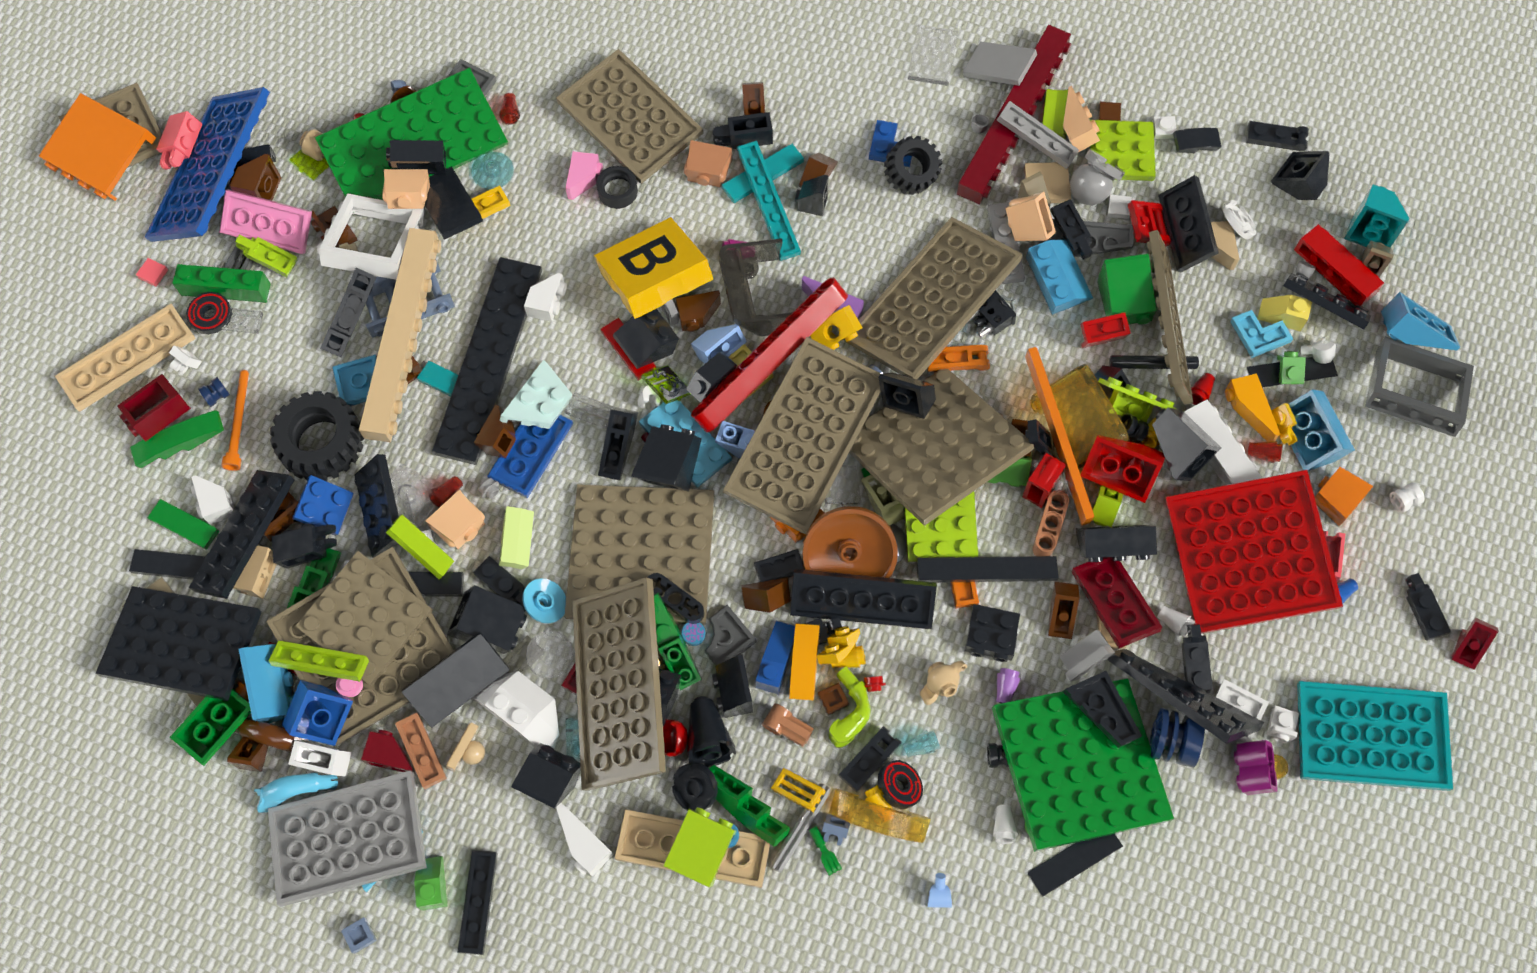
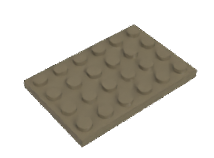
M619 49L556 97L557 103L623 167L631 170L640 184L688 147L691 140L695 141L703 134V128Z

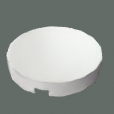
M1234 200L1228 201L1223 205L1226 219L1241 237L1249 240L1256 235V231H1253L1255 224L1251 216L1244 208L1235 206L1238 202Z

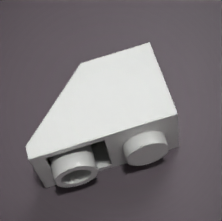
M557 273L530 287L524 304L528 317L552 322L554 315H558L560 310L559 301L561 296L565 295L567 288L561 273Z
M196 475L191 477L193 481L191 491L194 498L198 499L199 505L196 506L199 517L201 519L204 518L210 525L228 519L235 508L232 497L226 489Z

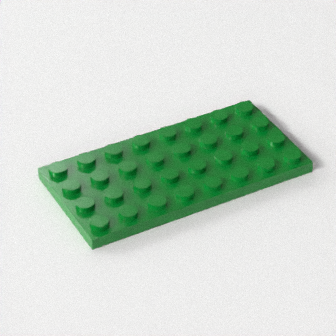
M470 68L315 137L345 198L347 194H353L383 200L384 169H392L386 160V147H390V140L443 141L446 151V169L451 166L453 169L458 168L508 144V140Z

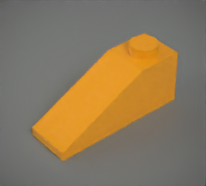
M1252 374L1231 379L1225 389L1227 401L1231 402L1232 408L1269 444L1275 443L1280 432L1258 375Z

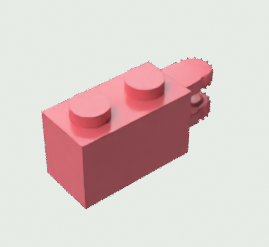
M188 111L169 116L156 148L162 154L160 165L164 170L171 167H179L183 160L191 155L202 123Z

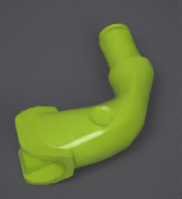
M847 666L841 669L836 677L849 690L848 694L854 699L857 706L853 712L842 720L837 719L829 728L828 737L837 748L844 747L854 740V737L868 722L871 712L864 682H860Z

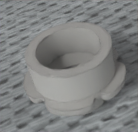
M492 478L483 482L478 489L482 494L481 497L491 499L496 496L500 490L498 488L499 482L494 481Z

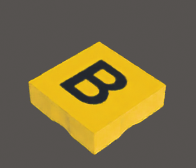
M671 217L594 255L601 275L612 290L620 295L623 304L634 319L664 305L679 295L686 294L713 280L707 258Z

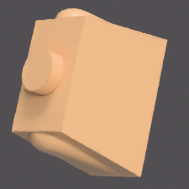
M384 169L383 200L387 203L388 209H423L430 188L428 169Z
M1044 192L1013 199L1010 201L1009 206L1005 208L1008 216V225L1012 230L1015 241H1046L1056 233Z
M458 490L426 520V523L448 546L459 549L467 541H471L477 536L478 531L485 525V516L464 496L461 490Z

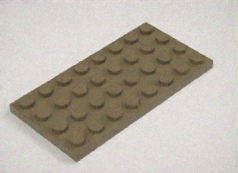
M951 217L859 319L862 329L857 331V337L846 343L898 374L918 379L1023 259L1022 253Z
M806 337L729 478L723 493L807 534L881 393L878 379L881 373Z
M643 578L572 601L582 790L585 791L666 772L653 579Z

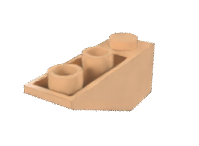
M1072 86L1068 88L1063 128L1072 145L1078 148V152L1100 141L1096 134L1100 130L1095 120H1089L1092 115L1087 105L1082 107L1081 104L1085 103L1080 92L1075 93Z

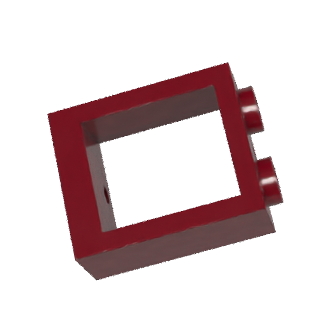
M163 374L117 405L122 412L119 417L127 425V428L135 437L140 435L145 442L191 409ZM167 395L169 396L167 399H165V400L162 401L160 404H158L157 406H155L153 409H151L149 412H147L146 414H144L142 417H140L139 419L135 420L138 416H140L142 413H144V412L147 411L149 408H151L152 406H154L156 403H158L160 400H162L163 398H165Z

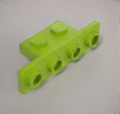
M1109 377L1108 381L1102 378L1098 380L1099 383L1114 389L1105 409L1114 414L1122 416L1130 413L1137 420L1141 419L1147 422L1154 405L1163 409L1168 407L1174 408V402L1165 398H1161L1158 401L1156 400V395L1147 391L1140 394L1138 393L1139 388L1129 384L1126 387H1122V382L1112 377Z

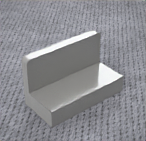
M1095 630L1063 653L1060 659L1068 669L1065 675L1070 681H1075L1115 652L1101 632Z

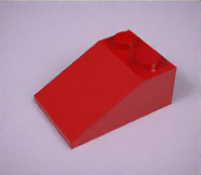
M1097 435L1080 475L1085 479L1146 503L1162 468L1165 456L1163 452L1146 445Z

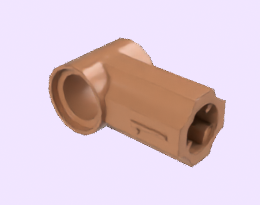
M776 703L773 704L762 723V726L778 736L783 735L801 747H804L814 730L811 726L792 716L789 710Z

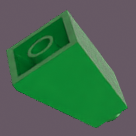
M1149 254L1104 260L1097 284L1106 317L1125 312L1128 324L1138 323L1139 325H1144L1152 321L1156 313Z

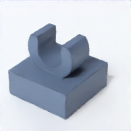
M827 814L822 832H825L824 842H828L829 836L833 834L838 837L837 845L840 846L843 838L847 837L851 820Z

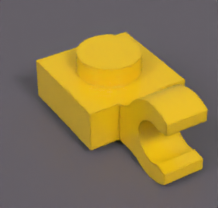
M1284 403L1271 410L1279 429L1282 443L1292 445L1298 442L1292 429L1293 426L1297 425L1290 405Z

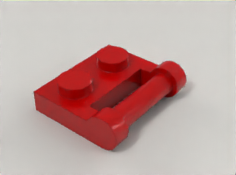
M1132 200L1127 204L1136 242L1147 243L1150 241L1149 232L1158 230L1165 246L1170 245V236L1166 233L1162 217V204Z

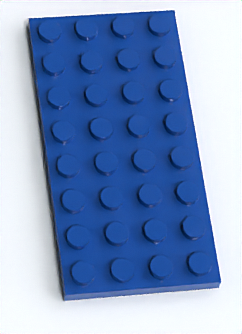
M265 87L212 97L200 121L202 127L189 158L184 159L178 167L145 235L146 239L156 242L199 237L206 233L208 223L217 211L216 206L226 191L225 187L234 174L237 162L242 157L245 144L251 138L252 129L259 121L260 112L267 104V97L270 92Z

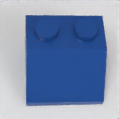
M300 680L282 726L291 736L335 746L353 700L325 686Z

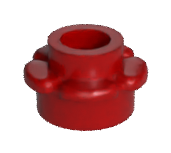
M883 676L864 678V686L867 687V692L882 691L881 686L886 685V683H883Z

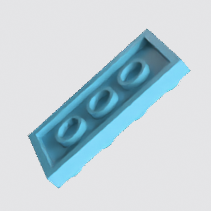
M677 397L665 400L639 421L640 426L648 433L652 426L660 428V425L664 424L674 427L673 431L681 432L682 428L695 431V435L702 439L692 477V483L697 488L732 461L730 454L723 447L715 443L716 439L709 432L707 433L691 416V412Z

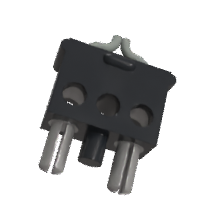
M995 290L970 320L978 316V319L974 321L977 327L985 325V327L977 331L979 338L984 337L990 332L995 336L1009 325H1015L1016 313L1014 302L1016 301L1013 297L1007 298L1005 295H999Z

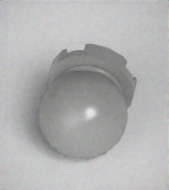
M1089 150L1085 155V158L1088 160L1087 163L1077 168L1070 179V189L1073 197L1079 203L1093 206L1102 203L1109 197L1113 188V180L1117 179L1120 181L1125 172L1117 166L1113 167L1108 163L1105 164L1106 158L1093 150Z

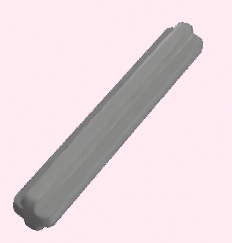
M821 783L819 785L826 792L824 795H821L819 804L816 803L814 812L804 809L771 862L770 866L775 871L780 873L783 871L831 793V789L825 784Z

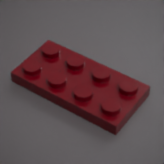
M1103 557V562H1086L1073 567L1071 573L1118 649L1161 632L1162 626L1120 561H1112V557Z

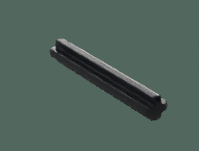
M1112 355L1109 359V366L1122 369H1170L1167 368L1164 356ZM1186 356L1188 369H1197L1199 358L1197 356Z

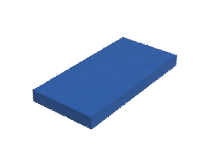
M559 415L550 429L540 428L535 425L526 426L520 423L515 431L516 441L506 459L498 458L487 476L488 479L492 478L494 481H498L500 485L528 498L572 427L573 421Z

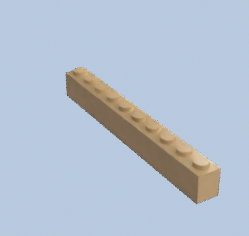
M409 228L359 427V432L364 439L391 442L392 436L397 432L398 425L396 419L397 415L402 412L403 403L401 399L403 393L407 391L408 383L406 378L407 374L411 372L413 365L411 357L413 352L417 350L416 337L417 333L421 332L422 329L421 316L422 312H425L427 309L426 296L427 292H430L432 288L431 275L436 271L437 262L435 259L437 253L441 251V240L438 239L436 231Z

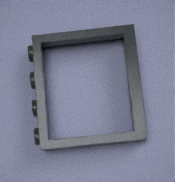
M1385 336L1376 351L1365 407L1456 437L1466 422L1474 366ZM1387 359L1459 382L1455 412L1382 388Z

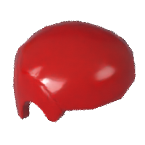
M667 719L663 727L664 752L668 757H676L682 754L687 746V729L680 721Z

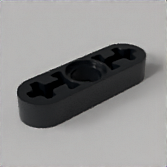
M653 573L647 577L653 579L656 583L660 580L661 587L666 590L664 596L662 597L663 591L658 587L654 588L653 592L654 594L659 593L666 607L690 624H697L703 620L704 607L699 601L660 573ZM672 593H679L682 596L678 604H671L668 601V597ZM686 600H688L687 606L690 609L694 610L695 608H698V616H689V610L683 607L686 603Z

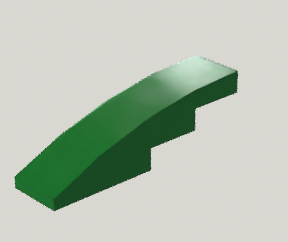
M214 410L187 419L159 431L146 442L143 439L134 444L130 449L135 466L143 468L158 458L166 460L181 450L191 451L224 431L219 412Z
M330 548L326 549V558L312 561L310 566L306 565L298 587H294L286 609L330 584L341 557V552Z
M715 765L709 768L717 781L718 793L716 800L734 818L773 847L789 835L790 827L770 815L771 807L752 796V787Z

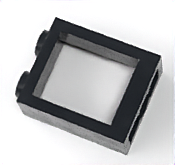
M390 140V147H386V160L392 169H428V174L446 175V151L443 141Z

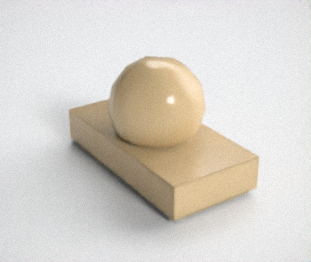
M472 722L468 724L446 764L447 769L455 772L461 759L470 765L478 764L484 759V746L478 741H472L478 731V725Z

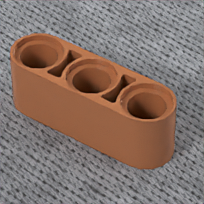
M1053 491L1047 499L1032 550L1035 556H1051L1057 545L1069 504L1068 495L1063 491ZM1052 501L1060 502L1062 507H1055ZM1045 522H1053L1056 527L1050 528ZM1045 542L1050 546V548L1043 549L1041 548L1039 543Z

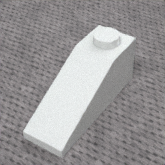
M560 803L556 809L571 855L576 860L573 865L583 875L588 872L593 877L613 856V853L573 813Z

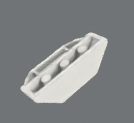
M519 671L504 674L472 698L534 747L540 743L552 746L560 736L556 700Z

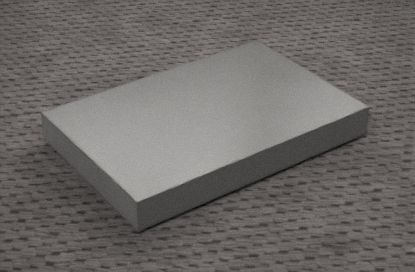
M980 41L963 70V75L967 78L1020 86L1036 58L1037 52L1036 49Z

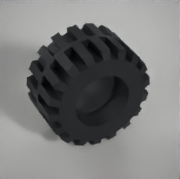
M908 136L906 139L903 138L896 143L887 154V160L884 162V167H887L884 173L885 176L889 175L887 181L889 184H894L893 188L895 190L900 188V193L903 194L909 191V195H914L916 192L919 194L937 180L942 170L940 168L942 159H938L941 155L940 151H935L937 146L934 143L930 145L928 143L929 139L921 140V136H916L913 139V136ZM904 156H913L920 161L922 175H913L906 170L903 164Z

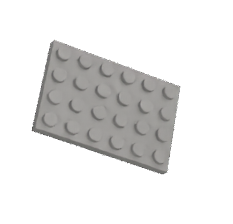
M411 771L268 808L276 901L280 907L427 868L414 773Z

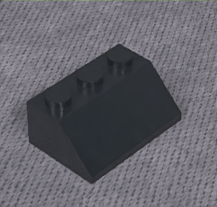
M1131 525L1076 528L1081 557L1088 558V562H1103V557H1112V561H1126V556H1135L1136 560H1148L1150 555H1157L1156 526Z

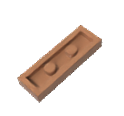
M415 713L396 722L395 725L422 787L427 789L447 779L420 715Z

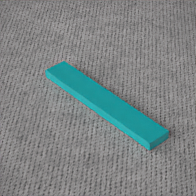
M754 141L737 146L739 158L780 261L801 255V250L758 142Z

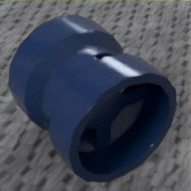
M218 377L212 379L211 383L207 386L202 385L198 388L210 407L217 404V400L230 396Z

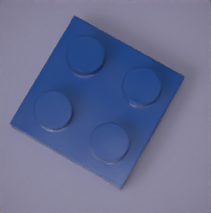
M310 475L292 519L304 524H313L316 527L333 524L336 526V532L332 533V535L337 536L354 493Z

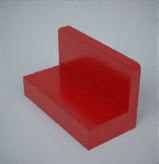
M1125 312L1085 321L1080 324L1085 340L1081 344L1082 348L1121 340L1131 334Z

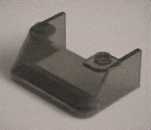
M782 238L724 245L719 252L718 259L732 320L735 324L757 336H769L793 313L767 316L756 315L747 280L757 275L759 270L758 262L778 260L783 243Z

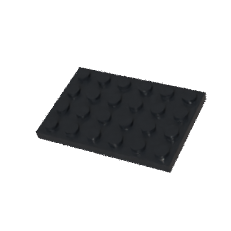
M132 586L95 674L104 678L228 701L242 666L239 649L249 647L262 611L255 607Z

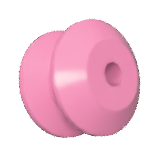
M337 678L336 681L337 691L346 697L358 695L363 688L362 679L358 682Z

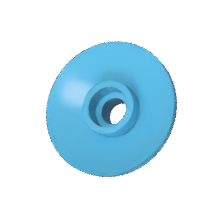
M541 578L531 581L525 587L522 596L523 605L533 619L549 624L558 621L564 616L566 596L558 584Z

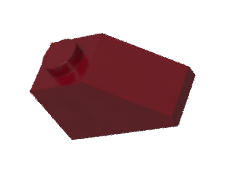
M378 730V733L369 732L361 758L364 763L397 772L411 771L414 773V768L400 743L392 736L393 733L385 730Z

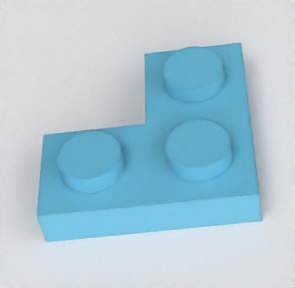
M1252 310L1232 317L1230 321L1251 358L1289 344L1293 340L1283 320L1262 328Z

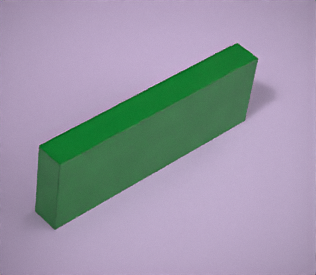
M162 499L158 501L147 517L155 524L205 550L209 548L219 533V530L214 526Z

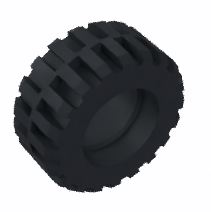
M313 391L311 395L306 392L302 393L300 398L296 399L293 397L289 400L290 403L287 406L283 405L279 409L281 413L279 415L276 414L273 418L275 426L270 427V435L272 436L270 443L278 459L294 476L300 479L304 477L307 481L308 477L312 475L327 481V477L332 476L335 479L340 476L339 473L341 471L347 472L351 468L349 466L351 462L356 463L359 458L357 452H362L363 444L361 441L364 438L359 432V419L344 399L336 397L330 392H326L325 395L322 391ZM320 422H329L336 425L335 435L325 447L315 451L299 449L300 438L310 426Z

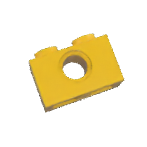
M848 305L831 314L810 337L812 340L834 350L840 347L838 342L845 339L848 342L857 337V331L862 329V326L851 306ZM833 325L839 329L838 336L832 331Z

